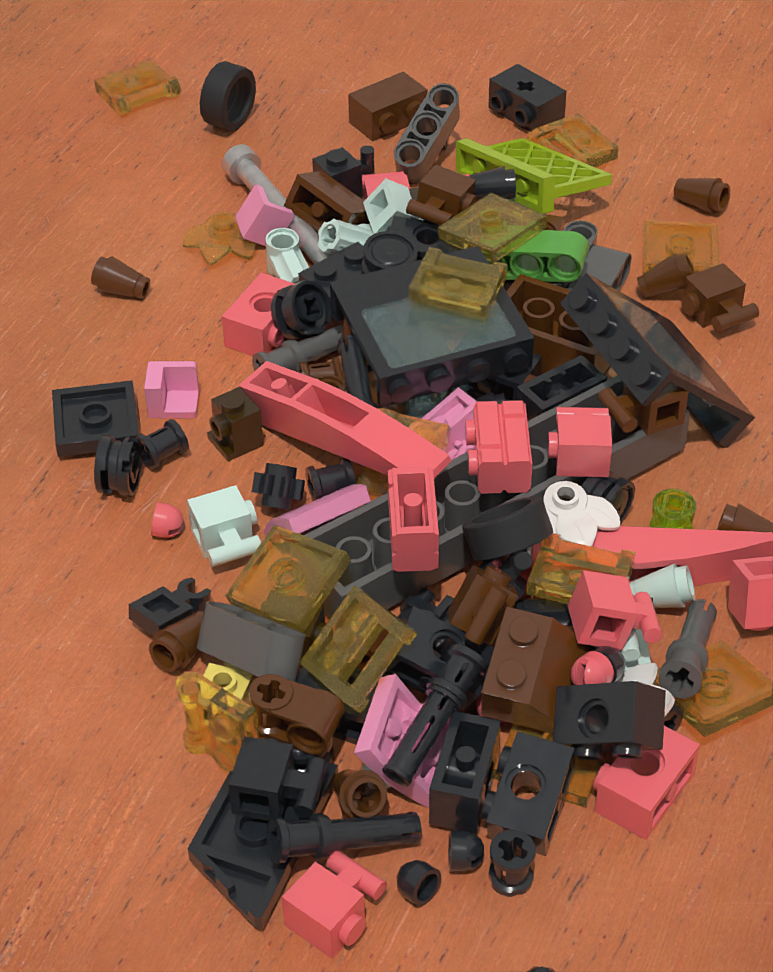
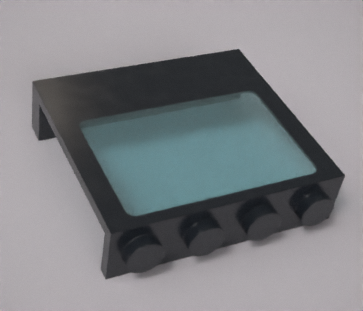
M479 246L330 282L331 314L336 322L343 321L345 316L377 378V403L380 408L532 367L534 336Z
M588 273L580 279L560 303L642 405L647 407L669 382L674 383L689 392L687 406L716 441L727 448L755 419L748 408L668 318Z

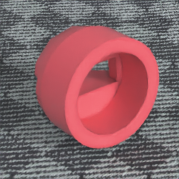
M157 502L152 521L151 536L169 538L179 534L183 527L182 512L171 504Z
M590 651L575 661L571 667L570 677L573 685L611 683L614 677V670L611 662L605 655L597 651Z

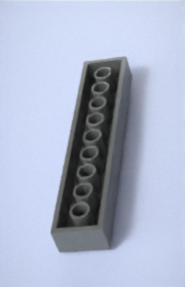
M617 375L556 407L605 408L598 400L599 392L609 387L618 397L623 396L624 382ZM556 407L527 421L532 456L531 489L527 493H507L506 490H503L501 493L481 494L478 491L477 476H468V452L451 460L452 462L435 477L434 485L439 529V568L432 571L397 572L392 570L388 493L292 541L293 578L315 602L324 604L326 615L334 622L338 610L365 595L370 596L388 609L409 596L418 593L420 589L427 588L477 561L472 557L462 530V524L468 519L488 509L517 499L540 496L543 500L546 489L553 483L570 481L582 486L587 477L556 476V458H548V432H557ZM687 409L684 424L650 435H646L638 424L633 431L624 432L609 414L612 435L610 471L614 472L616 479L620 477L629 479L685 448L690 411ZM560 498L563 501H570L567 498Z

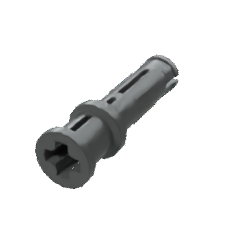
M343 324L300 342L295 340L284 341L280 348L268 353L262 351L255 353L252 358L254 371L268 361L299 373V362L306 361L309 364L338 351L337 343L341 336Z
M697 599L689 605L680 637L669 645L665 656L666 662L660 669L658 677L661 687L668 690L676 698H689L700 690L703 680L702 673L706 670L709 661L708 651L705 647L713 622L717 616V610L714 604L710 602L707 611L703 609L706 603L705 599Z

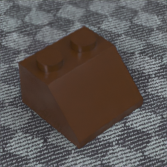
M506 607L481 692V715L554 733L556 687L573 685L570 677L571 667L578 658L596 648L592 645L577 643L575 633L554 618Z

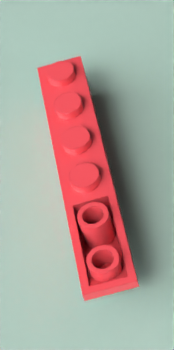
M266 361L238 385L261 410L262 425L388 475V470L392 468L429 467L433 469L435 479L452 462L447 453L377 408L325 382Z
M620 526L619 529L611 531L597 529L593 546L586 555L573 550L559 537L546 543L533 545L532 564L528 569L523 570L520 575L526 580L525 591H532L533 581L558 579L569 584V593L576 588L583 570L627 577L629 582H633L638 578L675 563L677 567L687 565L694 586L730 580L732 560L773 556V533Z

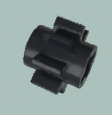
M266 463L264 473L254 472L251 492L261 494L259 505L291 510L292 499L302 500L305 480L296 479V467Z

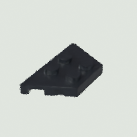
M327 763L328 766L314 813H321L333 789L334 779L338 774V765ZM230 771L188 847L189 860L256 928L263 929L298 857H288L285 863H273L268 853L266 830L269 820L232 814L228 786L232 771ZM287 799L282 815L285 821L309 819L295 814L294 807L297 799Z

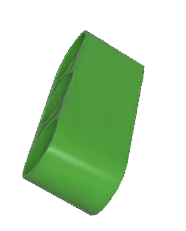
M490 229L482 237L479 248L498 279L516 280L520 274L541 281L573 282L582 273L590 245L582 234L573 231Z

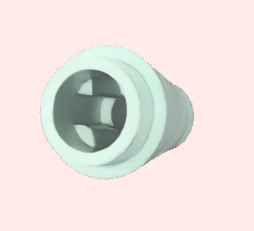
M674 563L638 578L633 582H629L633 596L638 592H647L650 597H653L654 608L685 607L686 602L695 601L694 584L687 565L677 567Z

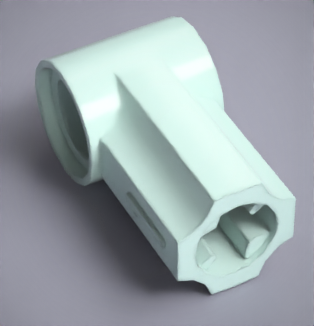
M332 219L330 222H324L319 229L318 247L323 252L333 255L357 241L364 246L366 240L374 234L369 224L356 226Z
M289 228L271 230L265 238L267 271L277 278L295 284L299 283L298 273L309 268L299 248L298 234Z

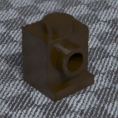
M240 387L211 399L213 417L209 419L211 431L207 432V437L228 462L263 446L261 410Z

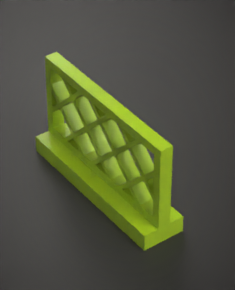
M468 138L456 141L455 172L462 175H472L505 166V170L514 169L516 199L511 200L541 214L554 211L555 198L608 186L612 182V174L524 138L484 146Z

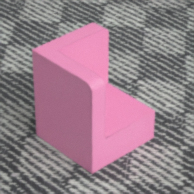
M255 184L235 218L243 239L266 246L265 238L267 234L276 228H288L294 219V214L291 209L270 203L264 188Z
M148 361L144 387L148 418L197 417L200 393L197 363L194 361Z

